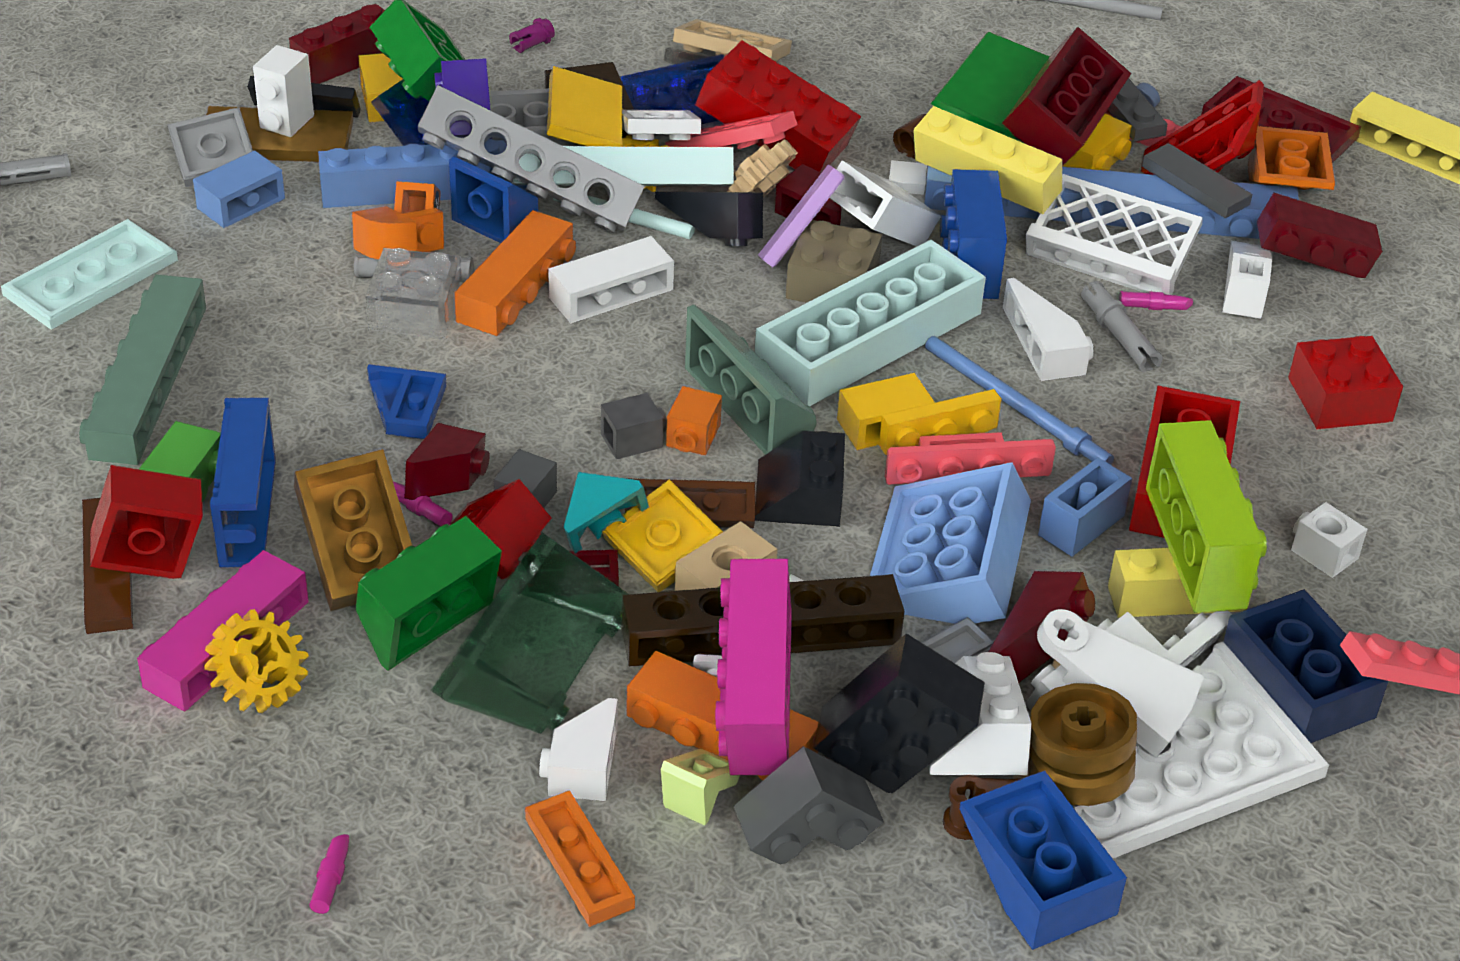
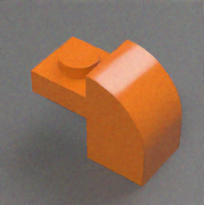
M384 206L352 212L354 250L367 257L387 261H406L418 259V253L444 249L443 211L437 208L401 214Z

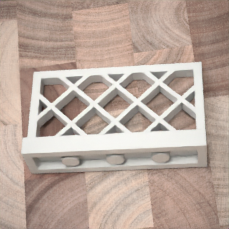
M1062 174V191L1045 213L1039 215L1036 223H1031L1026 233V255L1140 292L1149 293V291L1172 295L1178 274L1202 226L1203 217ZM1067 188L1080 192L1083 199L1065 205L1061 195L1064 189ZM1109 201L1115 203L1118 210L1100 216L1095 204ZM1088 207L1093 219L1075 225L1070 213ZM1144 212L1150 214L1153 221L1136 227L1130 216ZM1061 216L1064 217L1068 228L1059 231L1045 227L1048 221ZM1123 218L1129 230L1111 236L1105 224ZM1179 223L1190 228L1187 234L1171 238L1166 227ZM1098 227L1104 239L1091 242L1083 239L1080 233ZM1159 230L1164 242L1146 247L1141 235ZM1134 238L1140 249L1129 254L1119 251L1116 244ZM1170 250L1175 259L1170 267L1154 262L1152 256Z

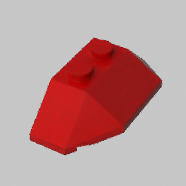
M1258 80L1145 149L1144 155L1169 143L1217 173L1233 160L1246 157L1255 146L1264 84ZM1141 166L1142 173L1155 175Z

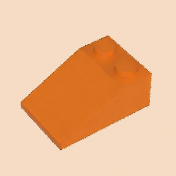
M1257 127L1255 146L1249 154L1247 164L1249 181L1257 182L1261 185H1289L1302 190L1310 188L1334 190L1335 179L1328 133Z

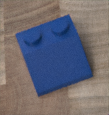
M455 156L449 159L453 221L502 243L532 210L538 211V197Z

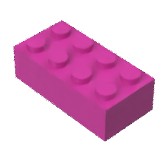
M730 559V578H721V607H724L723 618L719 619V646L722 647V659H718L717 684L718 689H720V701H716L715 711L716 731H719V756H728L730 775H770L789 759L792 625L788 559Z

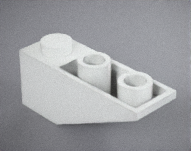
M1231 241L1223 313L1261 319L1271 277L1272 256L1270 250L1261 248V245Z

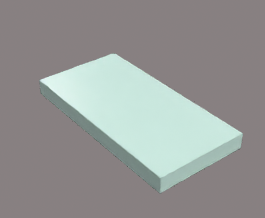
M127 219L1 286L2 294L52 330L178 261L177 251Z

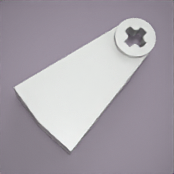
M1058 609L1050 612L1037 631V639L1041 648L1068 670L1062 679L1063 682L1067 685L1073 683L1100 685L1115 690L1129 700L1137 713V743L1157 758L1191 713L1205 676L1085 622L1077 614L1068 610ZM1061 628L1068 632L1065 641L1057 637L1058 631Z

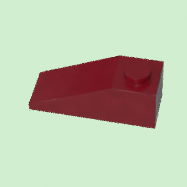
M1061 571L1033 572L988 651L1002 656H1010L1018 683L1052 658L1041 648L1037 639L1038 628L1050 612L1058 609L1068 610L1077 614L1085 622L1088 621L1089 617L1093 616L1096 604L1095 596L1088 588L1084 573ZM1061 628L1058 631L1057 637L1065 641L1068 632Z

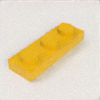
M995 389L882 415L879 446L884 454L887 455V451L891 447L919 446L920 436L986 433L989 430L996 429L999 420L1001 397Z

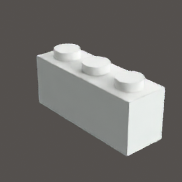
M652 236L548 268L549 299L571 324L673 290L674 260Z

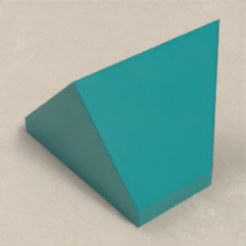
M578 472L564 523V530L574 553L582 549L580 538L587 527L599 539L603 530L610 524L617 521L623 523L627 521L620 512V509L638 506L642 512L649 508L644 487L639 480Z

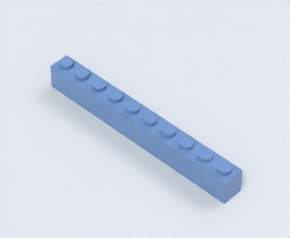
M928 166L924 202L927 207L946 211L947 207L943 206L944 185L951 184V175ZM1062 167V174L1203 217L1199 234L1260 239L1257 220L1273 192L1299 200L1298 189L1295 187L1233 182L1253 195L1249 206L1224 218L1156 175ZM1067 188L1064 189L1061 195L1065 205L1083 199L1080 192ZM1002 197L1004 216L1038 219L1040 213ZM1109 201L1095 204L1100 216L1118 210L1115 203ZM1088 207L1070 213L1073 221L1077 223L1093 219ZM1144 212L1130 216L1136 227L1153 221L1151 215ZM1063 216L1052 219L1055 221H1065ZM1123 218L1105 224L1111 226L1127 227ZM1179 223L1166 227L1167 231L1188 232L1190 228Z

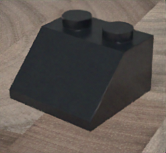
M801 431L758 459L755 521L840 527L844 481L845 433Z

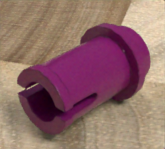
M537 18L534 19L532 25L510 33L509 40L511 44L520 41L513 49L522 53L524 50L542 42L545 44L550 43L551 38L555 36V30L548 19Z

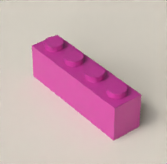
M263 550L249 563L244 564L221 587L213 590L187 616L180 618L175 626L155 643L148 645L144 649L142 654L137 657L142 687L184 712L188 710L212 688L210 683L217 677L216 671H208L204 668V665L214 657L205 651V647L215 639L212 633L222 623L226 625V621L233 614L238 613L243 619L250 609L256 610L259 620H262L270 611L274 613V624L280 626L283 622L288 621L309 602L305 572ZM252 634L242 635L234 640L238 641L241 637L250 640Z

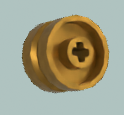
M1080 683L1054 688L1039 697L1031 709L1030 775L1045 770L1071 805L1094 806L1113 801L1125 793L1135 779L1137 713L1129 700L1115 690L1096 684Z

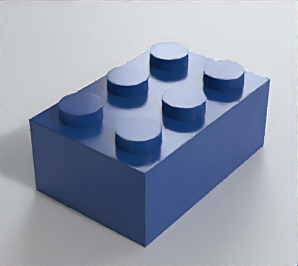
M953 169L951 184H945L943 192V206L947 207L946 215H941L939 231L940 238H943L942 247L986 277L983 299H999L1007 234L998 171Z

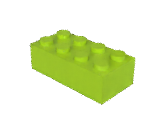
M1211 420L1160 423L1146 491L1193 612L1247 609L1251 592L1258 585L1257 569L1260 558L1266 555L1267 541L1264 531L1262 529L1258 530L1254 521L1250 499L1245 498L1241 491L1238 471L1235 467L1232 468L1229 463L1225 441L1223 438L1218 437Z

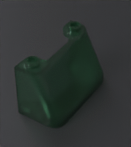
M542 532L502 585L430 691L446 702L539 734L546 728L554 732V729L560 725L570 710L569 707L563 704L568 696L566 692L595 646L605 634L613 638L621 628L622 595H627L628 593Z

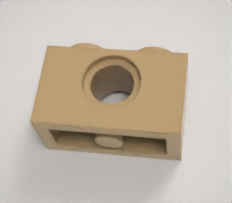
M740 521L676 561L675 591L721 587V578H730V559H777L778 549Z

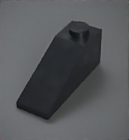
M655 192V199L707 237L725 239V246H748V239L763 238V193Z

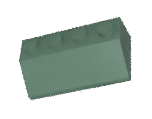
M691 305L687 307L685 369L707 392L722 395L721 408L765 455L801 431H814L817 420L812 408L805 405L792 392L791 387L770 369L768 363L748 346L743 337H739L727 323L698 306Z

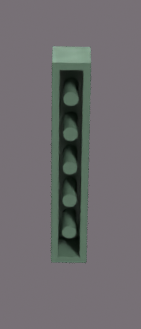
M155 274L149 289L143 291L138 313L131 316L129 332L126 338L121 339L118 344L115 362L107 367L105 383L101 391H97L94 395L92 411L88 419H83L80 425L79 438L81 444L86 446L88 460L131 465L139 464L205 313L206 302L202 279Z

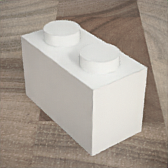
M276 45L253 65L259 126L262 129L292 137L314 116L309 57L306 53Z

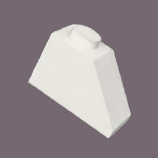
M607 698L554 729L551 749L543 748L540 758L539 774L540 777L548 778V796H556L570 790L574 798L606 801L617 735L618 699Z

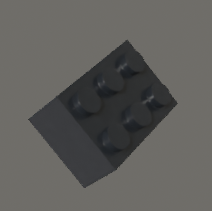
M906 633L822 706L813 748L848 770L865 778V780L876 787L893 794L978 726L985 682Z

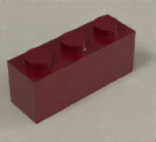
M376 3L366 5L360 10L345 16L335 17L332 21L317 27L307 28L302 33L289 37L290 49L308 54L311 83L321 84L360 68L359 55L382 53L376 47L377 38L370 29V26L385 11Z
M1273 192L1257 220L1261 248L1357 278H1366L1383 252L1376 224Z

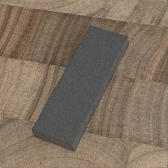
M1169 143L1144 155L1142 167L1224 218L1244 209L1251 203L1253 194Z

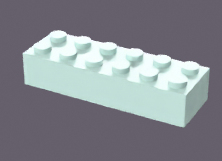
M929 240L757 328L755 353L768 363L770 369L791 387L792 392L805 405L811 406L926 344L931 336L939 337L980 315L986 277L933 240Z

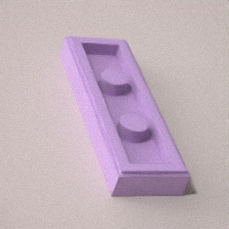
M828 164L758 256L771 267H776L844 180V175Z

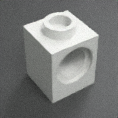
M1325 502L1311 513L1307 511L1298 518L1293 527L1295 537L1291 551L1333 578L1359 559L1368 529Z

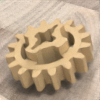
M785 139L780 143L778 142L772 149L766 144L762 145L739 165L738 170L734 172L737 179L728 188L727 192L763 193L764 198L772 190L776 189V184L790 173L787 169L788 163L795 158L798 152Z

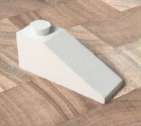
M1007 279L1003 309L1040 380L1086 375L1088 361L1093 358V344L1091 338L1085 336L1078 321L1017 279Z

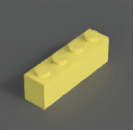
M1371 92L1353 108L1350 122L1361 126L1357 142L1460 184V127L1375 92Z
M935 106L930 109L914 128L916 161L951 176L953 169L998 171L1001 196L1021 206L1044 214L1062 191L1061 158Z

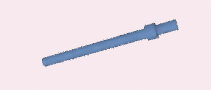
M931 336L927 340L925 348L984 389H995L1003 402L1061 440L1065 449L1076 456L1082 454L1091 461L1099 457L1112 465L1114 456L1092 442L1091 435L1079 427L1071 428L936 336Z

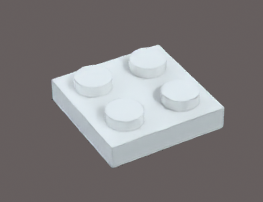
M622 110V129L627 134L632 135V139L653 140L654 134L669 135L671 140H690L691 134H701V119L690 110Z

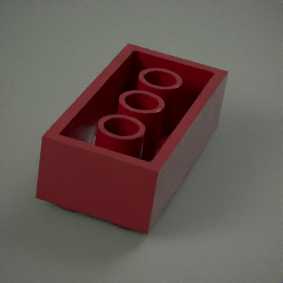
M1077 26L1051 54L1002 124L1025 144L1061 158L1063 166L1083 147L1132 73Z

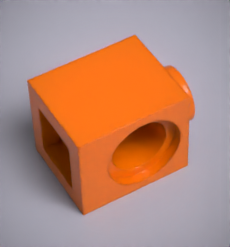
M682 386L667 415L666 446L683 452H692L706 456L721 425L722 395Z

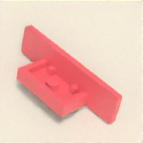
M1002 432L920 436L919 446L891 447L888 449L885 480L889 485L909 484L1013 462L1019 477L1049 476L1052 472L1056 446L1053 439L1004 441Z

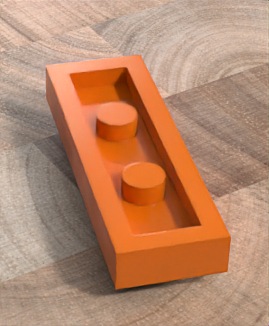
M570 790L525 807V817L528 825L589 927L635 909V895Z

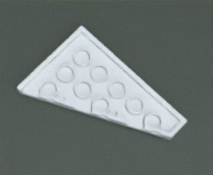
M1223 641L1215 644L1212 653L1202 665H1197L1192 670L1205 676L1191 713L1159 756L1155 758L1136 742L1135 779L1128 790L1110 802L1094 806L1079 805L1074 807L1112 858L1326 777L1329 767L1326 760Z

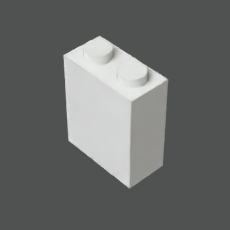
M843 160L836 169L844 175V180L830 196V199L875 231L916 247L927 241L941 218L939 214L886 178Z

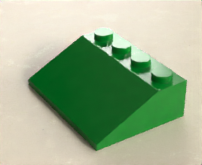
M987 32L932 100L931 104L1024 143L1016 138L1002 122L1050 56Z

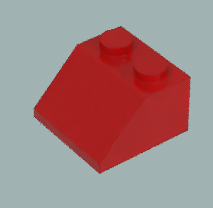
M517 479L468 503L450 525L467 516L502 550L497 576L503 580L520 567L521 561L519 557L534 548L543 539L544 536L541 531L552 517L523 482Z

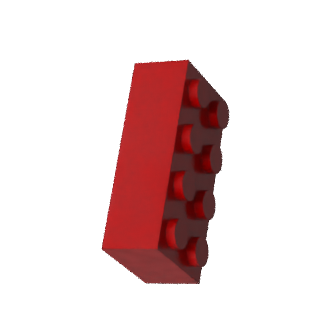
M743 40L707 74L695 104L724 124L793 111L797 125L784 131L785 138L766 145L772 149L778 142L780 143L784 139L787 140L798 152L795 158L788 163L790 167L797 169L800 165L804 164L821 173L848 146L861 119V116L852 111L847 105L838 102L821 91L817 86L805 81L784 65L772 60L756 47L747 44ZM758 139L756 145L759 147L764 145L763 139Z
M1157 386L1129 531L1165 538L1146 491L1159 424L1211 420L1218 437L1223 438L1225 441L1227 458L1231 465L1240 401Z

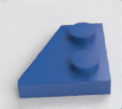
M369 364L367 367L368 381L386 434L425 439L431 431L446 389V374Z

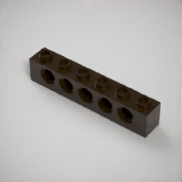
M893 574L790 582L792 608L791 653L890 646L902 637L905 611ZM721 587L622 595V633L628 666L644 665L655 651L681 662H692L697 654L722 656V647L719 646V619L723 618L724 607H721Z

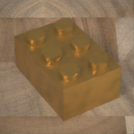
M383 449L295 471L294 489L330 611L356 605L358 582H360L362 577L374 568L381 569L395 560L404 549L412 546Z

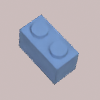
M255 150L193 179L197 209L223 228L285 199L282 169Z
M1099 457L1044 498L1038 536L1073 557L1125 516L1132 478Z

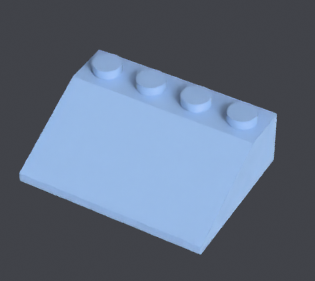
M1013 462L895 486L870 576L893 574L904 607V615L953 624L967 617L974 623L992 622L1006 618L1031 499Z

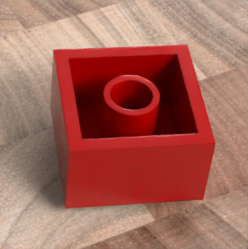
M1373 335L1297 342L1288 378L1316 429L1393 422L1403 385Z
M110 465L90 529V567L171 579L181 578L203 517L201 479Z

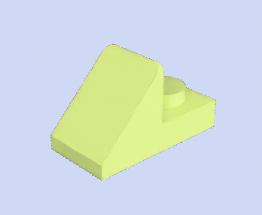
M697 749L664 760L661 767L663 804L665 808L705 826L709 821L719 791L735 786L740 775H730L728 760L704 749Z

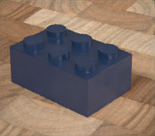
M1305 589L1230 615L1223 642L1310 743L1377 718L1388 681L1360 674L1340 646L1346 637V633Z

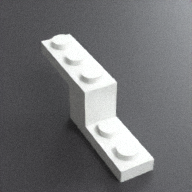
M1228 610L1215 611L1208 617L1202 612L1184 629V632L1187 634L1180 639L1175 634L1163 645L1129 612H1126L1114 623L1107 618L1098 627L1186 667L1219 640L1226 631L1229 617L1232 614ZM1051 664L1046 666L1032 680L1031 685L1035 690L1025 705L1031 710L1039 697L1054 688L1067 685L1062 679L1068 670L1062 665L1056 669Z

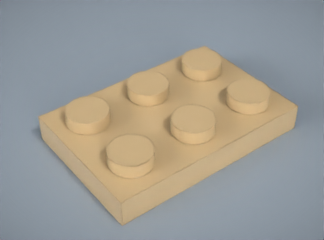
M699 19L676 27L673 36V42L684 44L683 49L687 51L703 52L704 49L716 51L715 56L722 59L741 40L756 47L760 52L776 62L790 54L792 40Z

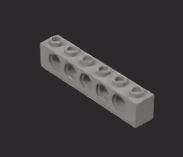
M437 85L418 124L419 133L424 134L422 140L429 145L441 150L446 145L458 151L457 157L474 166L481 162L493 168L491 174L512 183L513 179H516L526 184L525 190L538 198L546 200L549 195L561 201L560 208L580 217L581 213L584 212L596 218L594 221L596 226L611 233H614L616 229L624 231L645 187ZM458 120H464L471 125L472 131L467 137L458 138L451 133V125ZM491 137H499L504 140L507 147L503 153L493 155L485 149V142ZM525 154H534L539 158L541 165L537 170L528 172L521 168L519 159ZM561 170L569 171L574 176L575 183L569 188H560L553 180L555 173ZM593 187H601L607 191L609 200L603 205H595L589 200L588 191Z

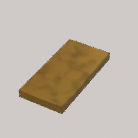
M209 106L206 115L238 107ZM239 107L253 151L255 150L268 160L319 162L318 151H329L335 148L347 150L353 126V111L314 110V116L292 137H288L260 128L258 108Z

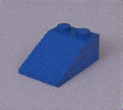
M1045 770L960 802L959 809L1003 908L1032 950L1118 915L1127 879L1126 875Z

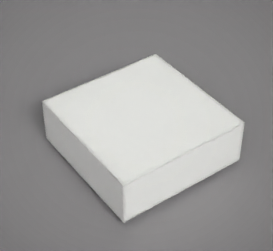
M891 160L889 180L910 194L924 195L927 165Z

